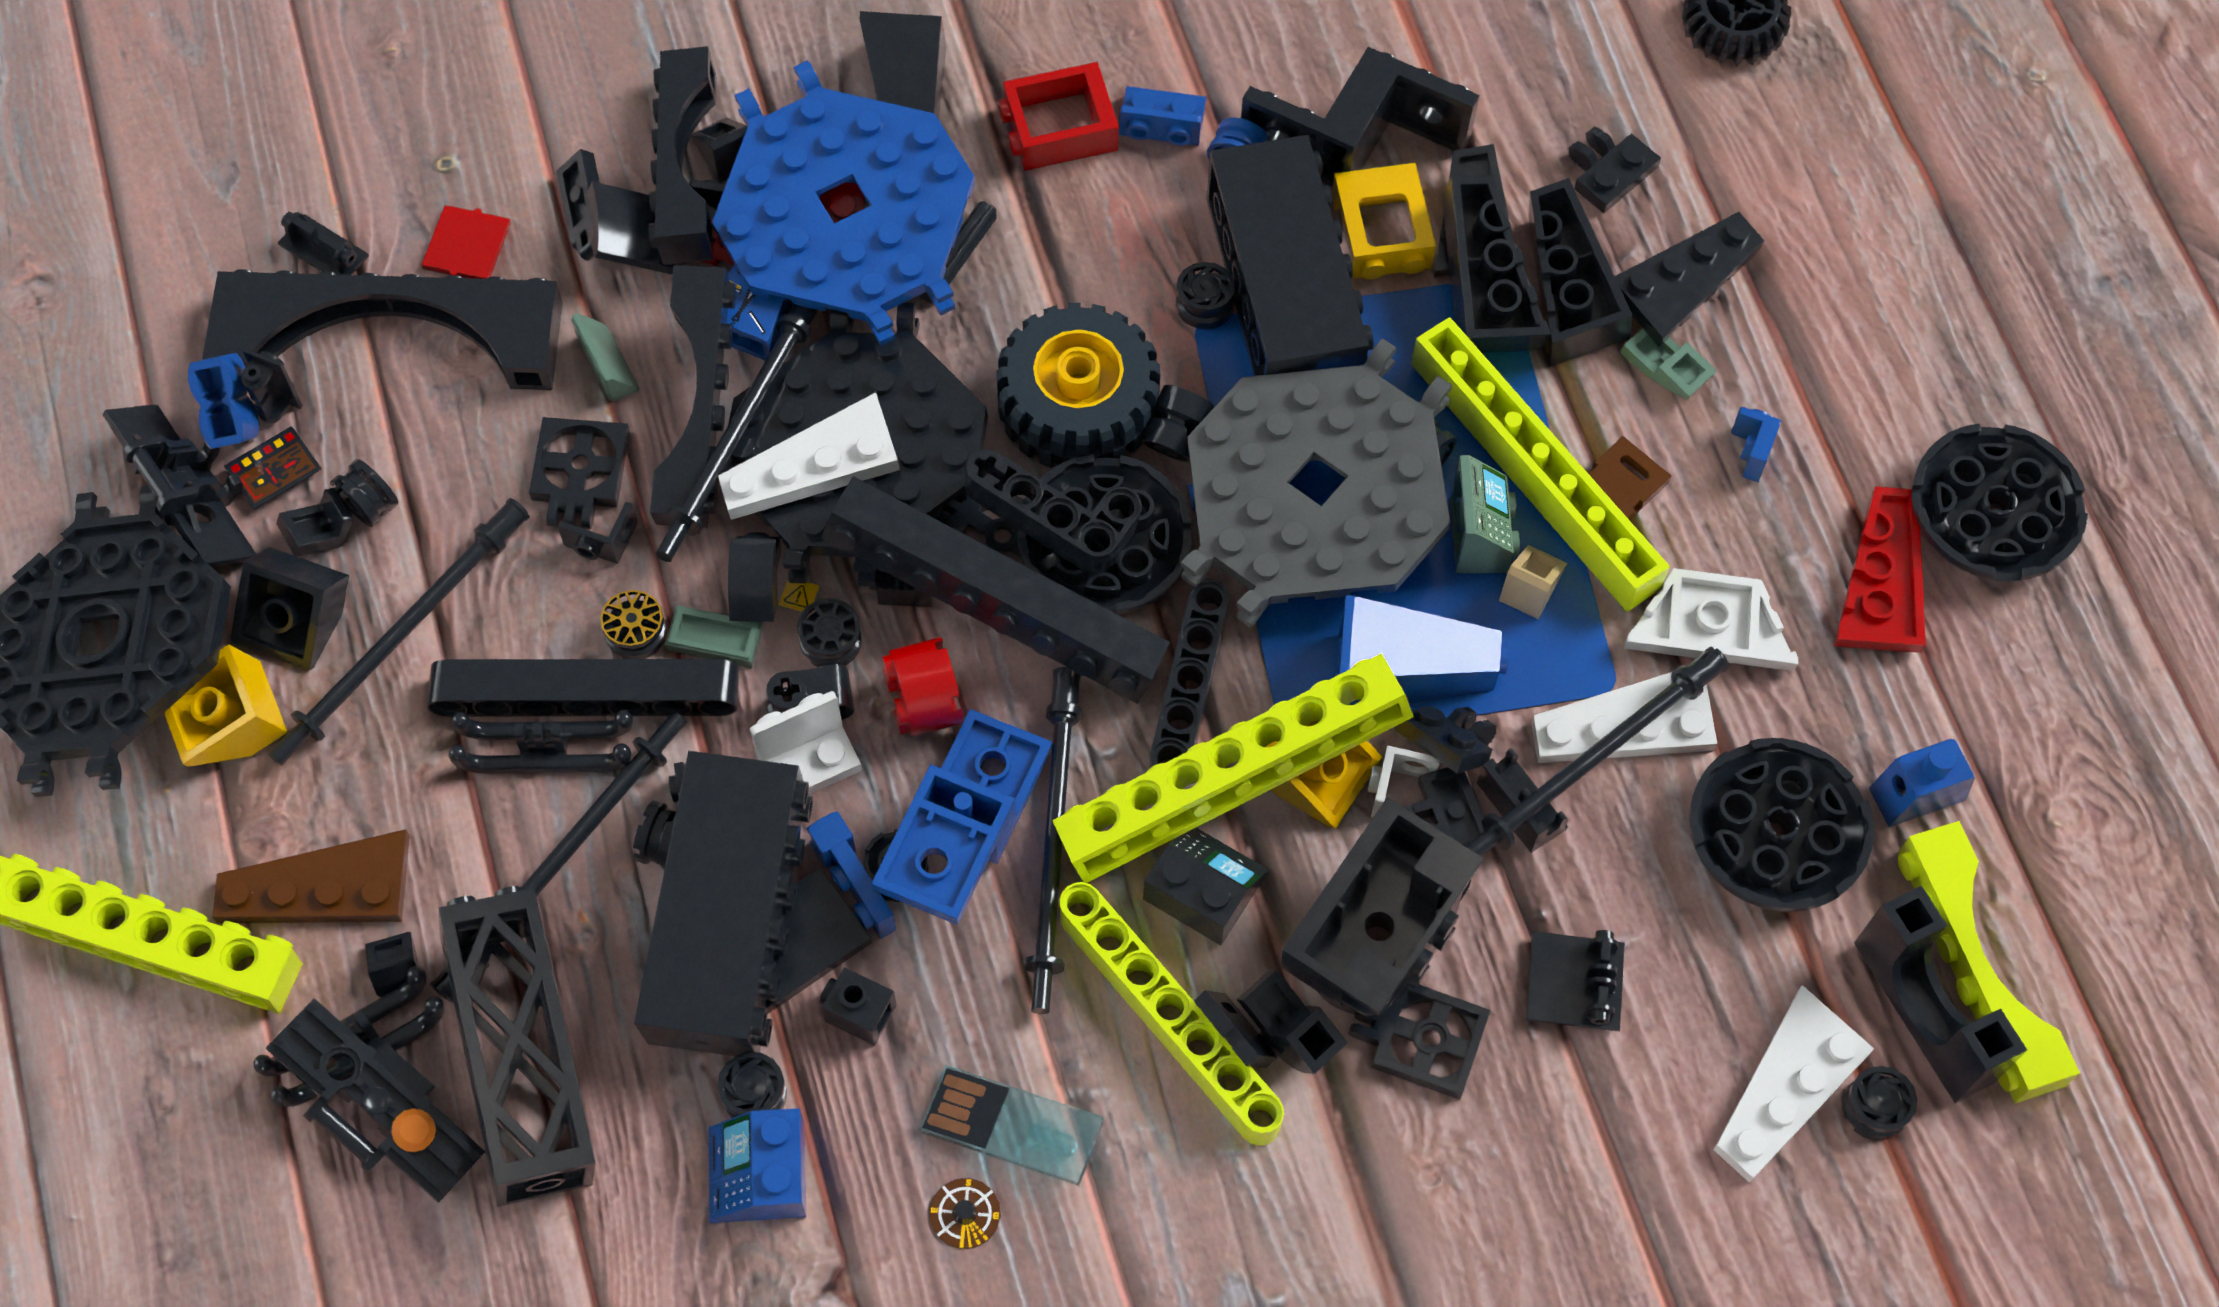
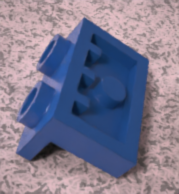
M1126 86L1124 102L1120 108L1119 135L1129 136L1136 140L1151 139L1166 141L1180 146H1199L1206 108V97Z

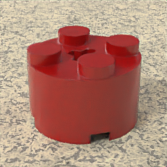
M942 637L888 650L889 655L882 657L884 666L882 671L888 693L897 691L898 698L893 699L895 705L894 715L900 735L909 733L910 737H915L964 724L963 710H957L954 699L960 695L947 649L943 648Z

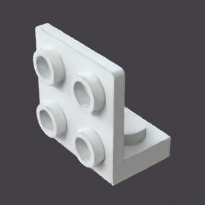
M834 691L824 695L821 693L812 694L804 698L798 706L783 713L772 712L763 716L750 728L757 760L799 765L803 780L809 782L808 795L862 771L861 762L843 729L839 703Z

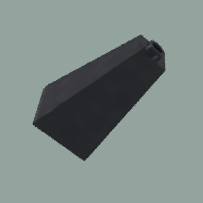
M860 11L859 20L877 100L935 113L939 119L946 56V39L942 16Z

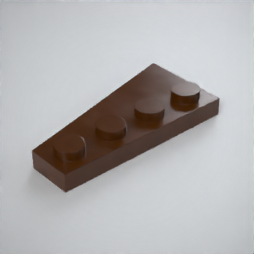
M404 829L217 873L212 918L216 923H224V921L234 923L402 922L410 835Z

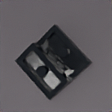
M592 181L586 195L593 215L588 235L595 258L673 275V267L676 264L663 265L658 248L652 249L650 245L648 226L649 223H655V217L651 213L649 195Z

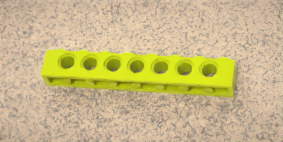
M1381 653L1371 659L1357 662L1351 669L1330 680H1323L1314 684L1310 690L1288 701L1276 703L1269 711L1247 722L1233 725L1227 732L1207 742L1192 746L1186 753L1166 763L1152 766L1141 776L1125 784L1111 787L1105 794L1083 805H1076L1068 809L1064 815L1052 821L1073 866L1083 882L1088 883L1414 716L1403 689ZM1355 700H1361L1359 703L1355 705H1349L1351 702ZM1313 721H1319L1313 726H1307ZM1279 741L1276 745L1266 748L1270 743ZM1233 762H1238L1233 767L1225 769L1227 765ZM1196 783L1193 787L1184 790L1189 784ZM1155 803L1152 808L1143 811L1146 806ZM1114 824L1109 830L1102 832L1105 827Z
M12 854L10 859L0 856V925L277 1014L281 1013L303 965L292 949L293 944L278 936L267 935L264 940L251 936L247 928L234 922L224 921L223 925L220 926L207 922L208 918L193 909L183 907L180 912L164 908L165 904L145 894H139L137 899L122 895L123 891L120 888L104 881L98 880L95 885L80 881L81 878L77 874L60 867H54L53 871L50 872L38 868V863L19 854ZM40 889L36 898L29 902H24L28 893ZM83 902L78 912L66 916L68 909L72 905ZM119 916H125L123 923L119 927L108 930L112 920ZM168 929V933L163 940L157 943H150L156 932ZM204 943H211L210 949L204 955L193 957V953L198 946ZM249 956L254 957L253 963L247 969L235 971L240 960Z

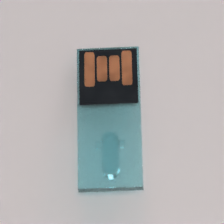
M945 1065L919 1130L922 1134L1079 1186L1105 1120L1103 1116Z

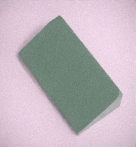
M576 313L572 315L573 318L571 320L577 340L608 400L614 402L637 392L639 386L608 327L582 314Z

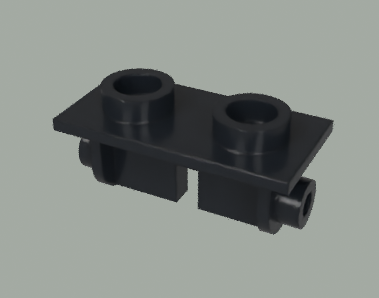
M287 212L281 220V225L285 227L286 234L277 242L278 245L320 272L352 275L369 257L367 252L306 214Z
M243 348L242 352L248 365L241 375V381L251 399L255 401L254 405L261 420L269 423L278 422L289 405L301 409L303 405L294 389V384L286 372L283 361L266 351H262L259 354Z

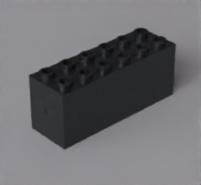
M1308 135L1210 151L1206 200L1224 267L1233 276L1235 282L1234 304L1254 376L1361 366L1367 362L1368 351L1373 350L1374 347L1372 330L1369 325H1363L1360 315L1363 313L1361 293L1359 289L1352 288L1350 281L1353 277L1351 258L1348 253L1343 254L1340 244H1342L1343 240L1339 219H1332L1330 209H1332L1331 190L1328 184H1322L1320 175H1322L1321 156L1318 150H1312Z
M688 750L634 1020L635 1026L647 1044L728 1056H736L746 1052H760L761 1046H769L772 1033V1019L767 1018L768 1000L777 1001L779 995L781 974L775 973L777 955L785 956L787 951L789 928H784V916L786 910L793 911L795 907L797 884L792 883L794 866H802L805 853V839H800L802 822H810L813 809V796L808 795L809 782L803 780L799 765Z

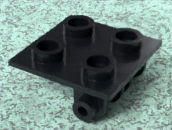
M1608 930L1596 931L1595 938L1533 931L1526 1020L1619 1032L1625 942L1615 940L1614 933Z

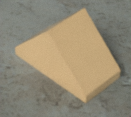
M1528 545L1510 566L1499 601L1539 620L1568 563Z

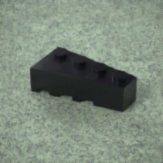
M1567 178L1530 191L1529 223L1543 317L1551 333L1547 339L1551 366L1629 340L1633 315L1570 179Z

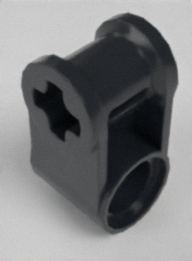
M833 664L814 669L783 671L775 674L770 678L766 688L768 713H783L798 706L804 698L812 694L821 693L824 695L834 691L839 703L841 720L849 718L854 714L855 710L848 668L843 665ZM787 682V687L783 688V683ZM791 696L792 701L783 702V697Z

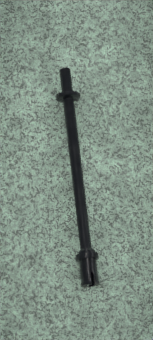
M792 304L788 313L779 318L776 328L780 336L683 506H673L668 508L665 513V519L671 527L656 551V556L662 561H672L686 535L695 536L701 533L703 523L697 515L794 344L804 343L809 337V326L818 310Z
M509 498L506 504L486 524L480 523L474 529V543L307 714L298 710L291 714L292 719L297 724L268 753L270 758L282 766L310 736L317 741H322L325 735L320 726L487 554H500L505 549V541L530 518L527 510L519 502Z
M1711 646L1687 666L1681 665L1671 673V684L1503 817L1500 818L1493 813L1487 814L1481 820L1484 831L1465 847L1481 857L1495 846L1505 851L1510 849L1515 844L1513 831L1680 699L1694 700L1703 693L1705 685L1728 669L1729 664L1725 655L1719 649H1714Z
M1058 667L1053 670L1052 701L1046 708V718L1054 725L1036 955L1026 957L1023 961L1025 970L1034 973L1031 1011L1036 1014H1048L1050 1012L1052 975L1062 973L1065 967L1062 959L1054 957L1063 843L1052 820L1065 813L1071 729L1081 720L1082 709L1078 706L1081 675H1078L1069 667Z
M673 711L648 741L641 737L634 739L632 743L638 751L637 754L521 886L523 890L535 888L537 897L651 764L664 767L668 761L661 752L687 723L680 714ZM472 949L460 951L464 968ZM445 967L429 985L444 999L453 1003L448 973Z

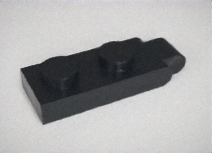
M579 149L556 170L570 243L578 251L582 259L590 261L594 257L588 230L592 224L593 215L586 194L592 181L598 183L600 181L594 153Z

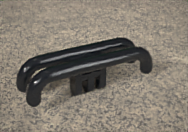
M626 710L617 712L614 720L479 722L469 719L463 712H457L451 718L453 728L463 736L477 740H515L520 750V755H476L468 753L459 745L451 747L448 752L450 761L456 767L473 773L609 772L623 768L631 759V750L629 746L623 743L617 744L613 749V753L567 754L568 739H609L625 735L631 730L633 724V717Z
M414 966L408 970L407 981L401 986L340 1022L367 1046L370 1045L373 1049L377 1050L386 1042L396 1051L424 1035L438 1024L444 1015V1003L438 997H429L424 1005L425 1010L420 1015L383 1037H379L372 1024L415 999L427 984L425 970L419 966ZM262 1054L257 1056L253 1062L255 1071L266 1077L278 1076L289 1072L275 1057L270 1058ZM343 1055L333 1056L337 1063L327 1069L329 1076L337 1081H344L352 1077L355 1068L351 1059ZM304 1083L292 1088L276 1086L270 1093L271 1101L283 1108L295 1107L317 1097Z

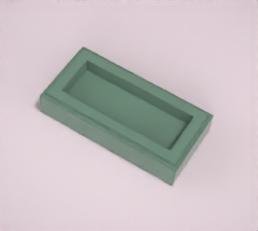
M677 605L665 646L667 651L706 659H723L732 661L740 666L753 668L764 627L762 622L729 621V615Z

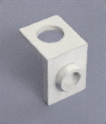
M1387 745L1382 767L1373 765L1367 792L1376 794L1371 817L1375 816L1385 801L1391 771L1419 777L1420 775L1436 771L1440 761L1428 754ZM1405 762H1418L1425 765L1426 767H1415Z

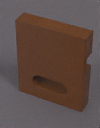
M1624 436L1594 463L1592 470L1589 472L1586 470L1629 520L1669 483L1672 476ZM1625 462L1629 464L1638 473L1645 477L1646 480L1639 479L1621 463Z

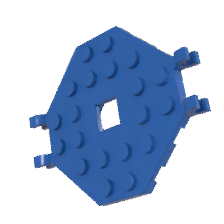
M809 60L794 66V72L799 78L797 86L805 97L763 116L750 89L734 95L740 107L738 109L739 115L748 128L712 221L713 228L753 295L769 298V295L790 299L793 304L824 312L829 308L849 313L850 318L866 321L879 345L882 346L896 339L891 329L893 322L886 311L924 292L928 293L940 316L956 309L951 299L954 296L953 291L943 277L951 248H954L963 221V212L975 186L974 174L935 113L822 88L815 70ZM843 183L857 184L870 206L834 223L819 197L822 193Z

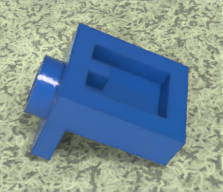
M1740 407L1731 430L1732 435L1746 439L1740 459L1748 462L1742 477L1755 482L1760 480L1782 421L1759 409Z

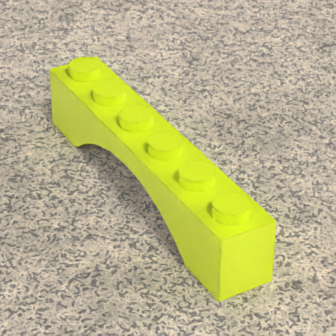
M1960 821L1909 836L1898 851L1899 869L1903 877L1911 881L1914 889L1920 886L1924 888L1947 924L1946 929L1937 938L1936 945L1940 957L1945 963L1950 964L1957 979L1956 989L1959 998L1964 1005H1969L1975 1020L2001 1008L2027 1048V1051L1998 1079L2001 1087L2006 1092H2010L2014 1103L2066 1087L2080 1074V1071L2060 1030L2038 1018L2016 1000L1998 979L1983 952L1976 932L1972 909L1973 881L1979 861Z

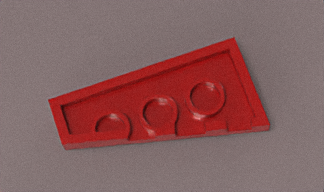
M1875 486L1870 497L1833 647L1922 653L1926 646L1921 531L1913 510L1912 489Z

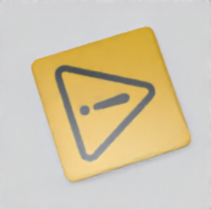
M787 580L779 606L802 612L809 604L814 602L819 585L809 582L807 584L789 583Z

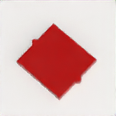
M445 205L422 261V268L463 278L486 279L491 277L511 225L510 219L482 213L479 208L471 211Z

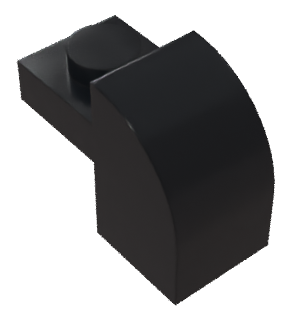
M751 532L744 536L731 538L728 562L729 621L774 622L778 605L777 568L781 555L780 537H770L763 532Z
M1269 969L1236 999L1261 1030L1259 1035L1273 1052L1297 1071L1315 1074L1348 1043L1320 1006L1304 1005L1277 969Z

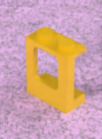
M1416 163L1334 173L1332 203L1334 210H1340L1352 262V279H1376L1386 274L1401 272L1415 274L1424 269H1431L1436 244ZM1406 201L1415 240L1400 244L1371 246L1367 242L1359 207Z

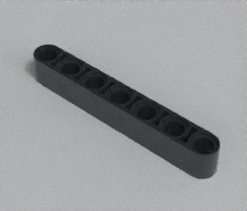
M445 659L431 664L427 709L436 715L452 717L457 712H463L468 717L615 716L621 710L630 712L632 716H670L673 711L681 716H727L734 714L738 707L739 666L732 661L723 659Z

